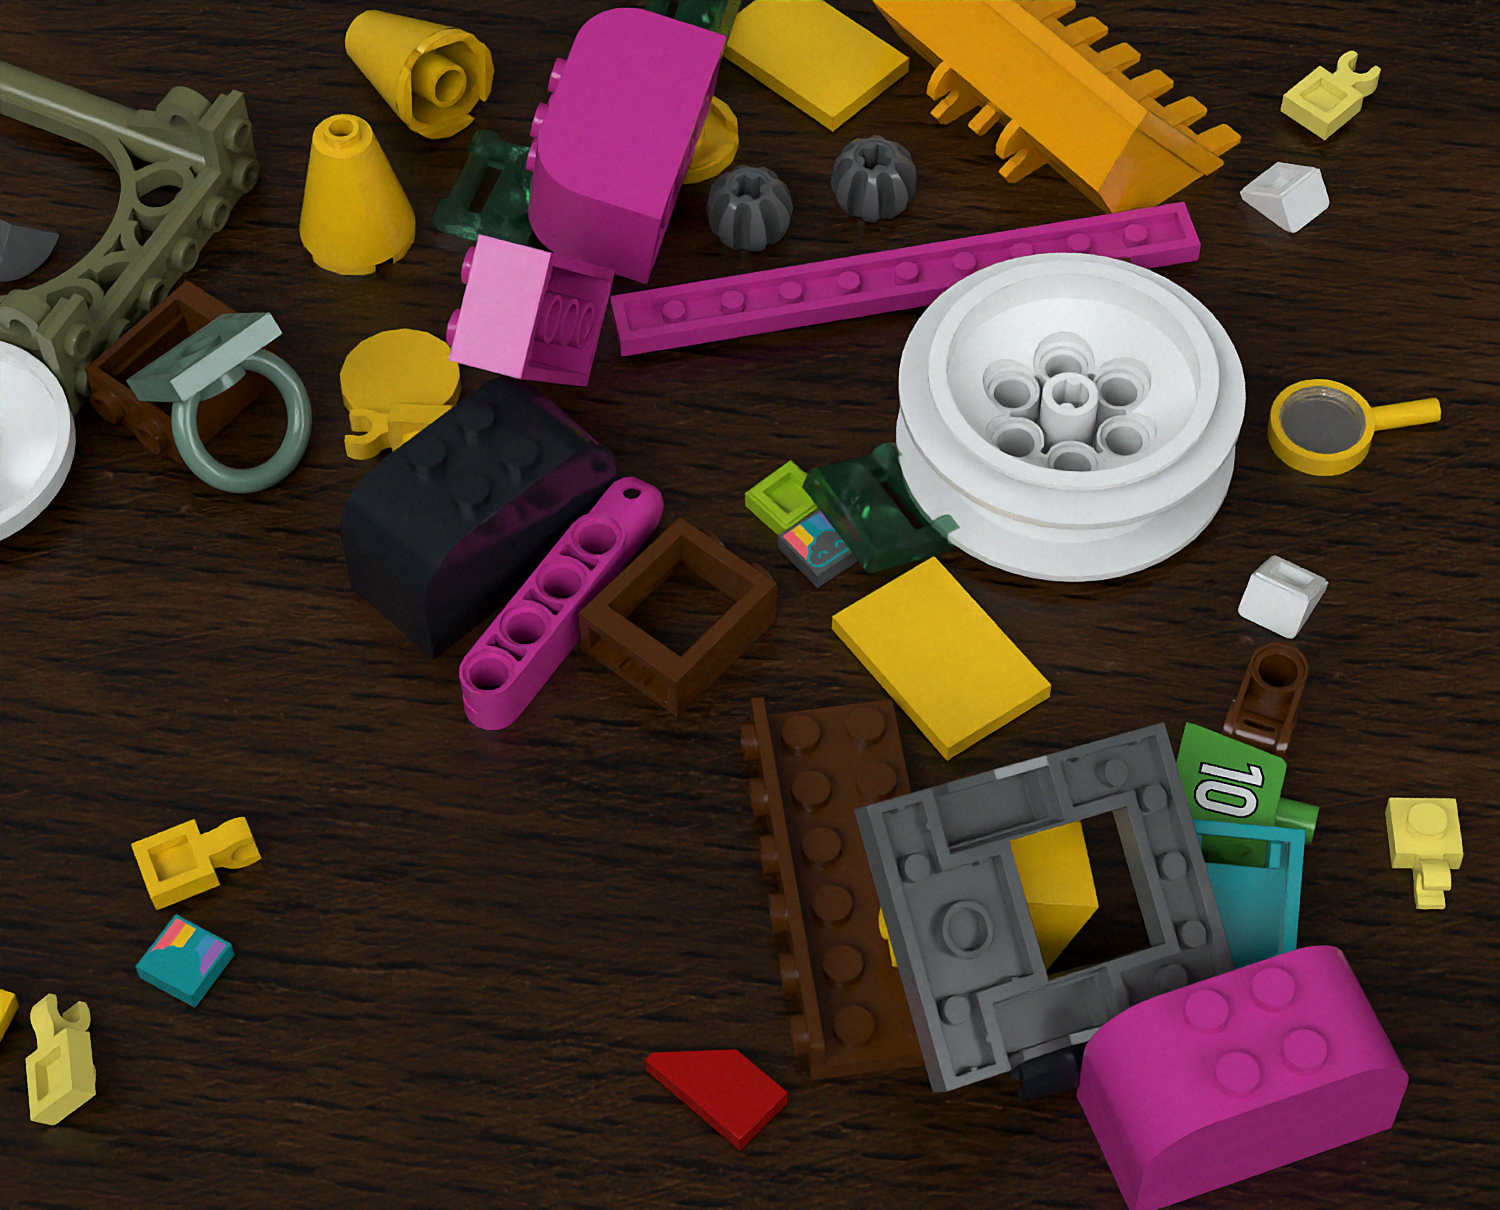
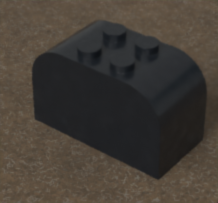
M507 375L492 379L382 459L362 478L353 490L345 505L340 522V535L350 585L434 660L511 600L569 527L578 518L591 511L612 483L617 481L615 457L609 448L526 380Z

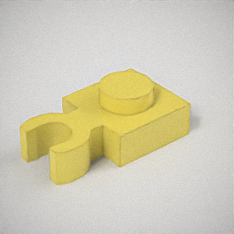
M1349 51L1339 58L1336 72L1333 74L1319 66L1283 95L1281 112L1323 140H1326L1361 111L1363 98L1372 94L1377 88L1381 68L1374 66L1367 73L1363 74L1353 72L1358 54L1354 51Z

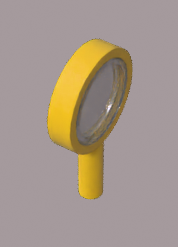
M1325 379L1304 380L1290 385L1276 397L1270 412L1267 435L1274 453L1288 466L1310 475L1332 476L1345 473L1358 466L1369 452L1374 431L1439 422L1441 419V408L1437 398L1370 407L1368 402L1358 392L1342 383Z

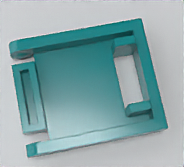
M1192 819L1200 848L1201 835L1267 841L1264 868L1205 862L1235 970L1296 950L1306 830Z

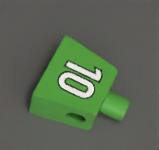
M1186 722L1176 765L1192 819L1306 830L1305 844L1311 845L1319 806L1280 797L1287 763L1281 757L1199 725ZM1201 835V852L1204 862L1264 867L1267 841Z

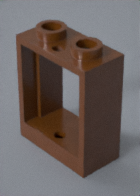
M186 280L85 368L92 392L90 402L93 408L107 422L111 424L119 422L133 431L139 441L151 452L156 454L164 452L181 465H184L185 462L179 454L174 441L171 416L149 401H139L126 380L220 315L237 312ZM275 339L262 347V349L272 352L279 357ZM245 370V375L233 386L210 399L200 401L197 409V429L202 444L205 446L273 383L267 377L257 372Z
M679 517L578 613L581 648L678 718L777 620V583L774 582L771 575L762 566L754 562L747 563L726 549L715 534L706 529L698 530ZM683 564L735 600L736 603L680 657L626 618Z

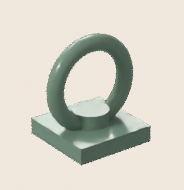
M270 312L222 314L126 380L139 401L173 402L171 413L172 433L183 461L202 481L212 487L230 493L258 492L282 481L301 461L311 436L312 409L302 380L295 370L282 358L262 349V347L282 334ZM245 370L267 377L278 388L286 405L288 424L286 435L280 448L268 461L257 467L237 469L221 464L207 452L201 442L197 429V409L200 401L210 399L227 390L245 375Z

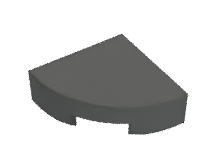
M0 219V281L17 280L35 271L51 254L59 234L47 228Z

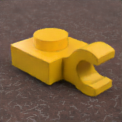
M391 402L389 413L376 412L368 408L352 409L349 413L352 431L368 433L362 436L345 435L344 442L347 456L353 459L365 460L378 455L386 448H392L393 452L450 410L452 405Z
M245 817L231 819L203 834L200 833L196 821L193 819L131 844L156 910L219 886L220 883L214 870L215 868L238 869L249 866L261 859Z

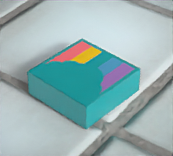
M175 914L135 967L139 978L195 1008L235 954L231 943Z

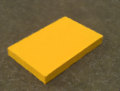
M755 0L714 31L726 36L722 56L832 132L909 72V57L823 0Z
M935 556L832 616V630L947 761L1050 697L1051 684Z

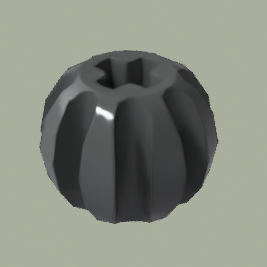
M872 135L868 139L857 138L843 148L841 155L835 159L832 168L831 186L833 193L836 195L838 205L850 216L862 217L867 223H876L879 219L891 220L906 209L907 203L914 197L918 175L915 164L912 163L910 153L899 142L886 140L883 135Z
M743 164L735 167L732 172H724L713 183L705 210L711 231L720 237L723 244L735 251L747 249L755 253L761 252L768 244L777 243L784 236L791 221L793 205L787 185L779 180L776 173L764 166L753 168Z

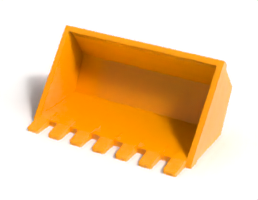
M872 0L898 36L936 68L927 85V95L936 100L950 91L948 96L941 100L930 112L934 119L940 124L947 125L975 107L980 106L982 109L968 124V127L979 136L984 135L997 121L1005 127L996 143L995 153L1002 159L1015 154L998 171L1008 183H1016L1043 165L1048 164L1106 214L1154 207L1203 175L1208 176L1223 166L1224 161L1219 156L1240 143L1241 136L1227 124H1221L1199 135L1189 129L1188 126L1204 117L1207 113V108L1194 97H1186L1166 107L1161 106L1154 99L1173 88V80L1161 70L1155 69L1132 80L1121 72L1140 61V53L1129 44L1121 43L1099 53L1094 51L1090 45L1108 33V27L1096 17L1090 16L1066 27L1057 19L1075 9V0Z

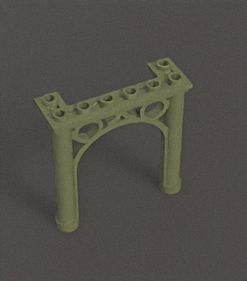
M0 60V114L94 149L113 165L121 180L120 200L114 219L101 240L81 261L66 272L42 285L28 290L14 289L7 295L0 296V341L27 351L39 359L53 373L64 391L74 417L92 395L85 368L168 297L169 291L182 274L189 272L194 267L199 252L213 233L219 232L225 226L229 213L244 193L250 192L255 186L259 177L260 164L256 158L252 138V125L248 118L242 92L233 89L228 96L220 94L211 105L198 92L187 87L176 86L170 89L158 104L156 111L136 110ZM129 156L150 163V165L134 171ZM173 185L181 188V191L176 194L175 199L165 206L153 208L140 203L141 196L158 187ZM140 227L144 230L153 231V234L143 246L139 244L142 237ZM116 280L109 291L104 294L102 288L109 282ZM86 302H88L89 304H91L90 309H88V306H87V303H86Z

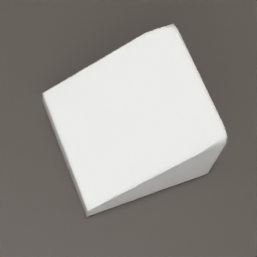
M1277 162L1240 191L1241 197L1245 202L1279 227L1291 233L1299 231L1329 206V198L1320 169Z
M1276 555L1271 556L1251 575L1239 605L1238 613L1242 617L1279 635L1293 639L1300 632L1325 592L1329 582L1325 581V578Z

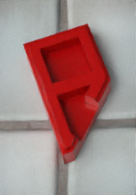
M736 1049L653 1052L645 1059L646 1071L739 1150L788 1103V1092Z

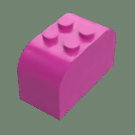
M637 8L607 10L592 17L582 26L575 38L568 59L559 57L556 59L548 84V91L552 92L548 104L539 103L530 131V137H533L534 140L525 170L533 172L528 216L535 235L543 245L555 254L615 269L616 275L644 284L648 283L712 104L726 41L725 35Z
M1319 945L1293 950L1145 1000L1121 1012L1104 1024L1088 1041L1084 1050L1076 1096L1129 1210H1158L1392 1128L1407 1088L1409 1077L1344 953L1333 946Z

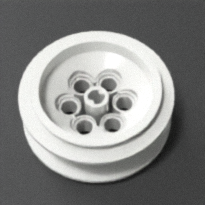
M1083 253L1035 254L999 262L976 271L943 292L925 310L908 337L899 368L898 393L900 409L896 427L898 465L912 500L932 526L951 543L989 565L1022 576L1050 581H1097L1128 575L1160 563L1179 552L1209 525L1220 509L1232 478L1235 444L1238 440L1244 418L1246 392L1242 365L1232 341L1215 316L1185 289L1146 268L1118 259Z

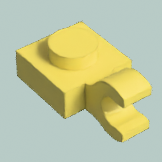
M1389 798L1385 816L1392 868L1412 869L1417 909H1444V891H1450L1451 889L1450 869H1459L1464 855L1456 799Z
M49 993L31 1009L30 1019L36 1033L38 1049L25 1060L31 1121L55 1126L96 1095V1069L92 1059L90 1032L86 1031L91 1021L87 1004L78 1001L63 1013L62 1018L57 1009L56 995Z

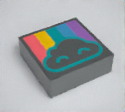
M827 504L778 535V549L816 588L866 556V543Z

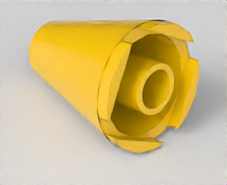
M368 10L361 13L353 20L347 30L345 48L349 57L410 130L432 140L448 138L468 127L475 119L469 113L473 110L479 99L486 102L491 92L494 75L491 52L485 44L467 30L378 10Z
M335 115L323 120L313 133L299 225L300 237L304 248L306 247L312 254L313 261L321 268L340 275L371 274L376 272L375 265L385 262L390 258H393L394 264L405 256L415 238V214L370 125L364 119L355 115Z

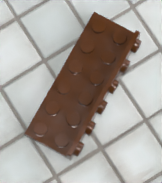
M764 697L750 698L751 722L740 723V738L744 762L756 761L759 777L749 778L754 818L766 817L769 833L759 835V851L763 875L776 874L778 893L768 894L772 930L774 934L786 933L789 952L778 954L782 989L784 995L796 993L799 1013L789 1015L790 1036L794 1056L807 1055L811 1080L925 1065L898 967H892L888 939H884L879 930V911L881 905L854 813V809L911 793L893 701L888 699L767 715Z

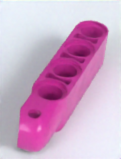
M634 476L624 477L613 482L591 511L578 518L569 527L467 653L459 667V678L465 713L468 720L476 727L485 730H499L511 725L580 640L578 613L628 566V563L659 524L664 502L662 494L657 487ZM636 489V495L633 499H629L623 495L624 491ZM525 641H534L530 644H520ZM487 687H499L494 690H482Z

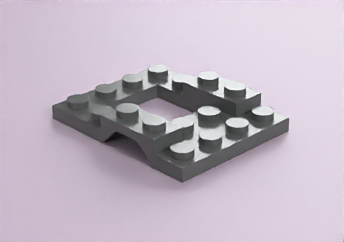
M1164 722L854 809L933 1093L947 1092L1010 1071L1026 1060L1071 1045L1087 1042L1109 1020L1138 1003L1235 970ZM1112 811L1151 945L1094 964L1077 966L1047 976L1009 841Z

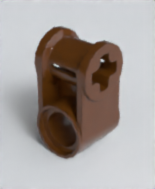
M1273 642L1264 644L1254 652L1236 700L1233 699L1221 732L1222 735L1281 757L1284 761L1286 760L1297 724L1296 718L1300 709L1309 667L1305 656L1297 648L1287 643ZM1265 681H1278L1284 684L1285 687H1274L1265 683Z

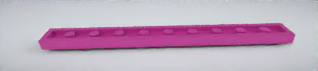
M1178 202L610 296V307L621 356L623 357L928 306L951 286L976 271L999 262L1023 256L1046 253H1083L1109 258L1127 256L1130 257L1132 264L1149 269L1197 261L1201 244L1185 202Z

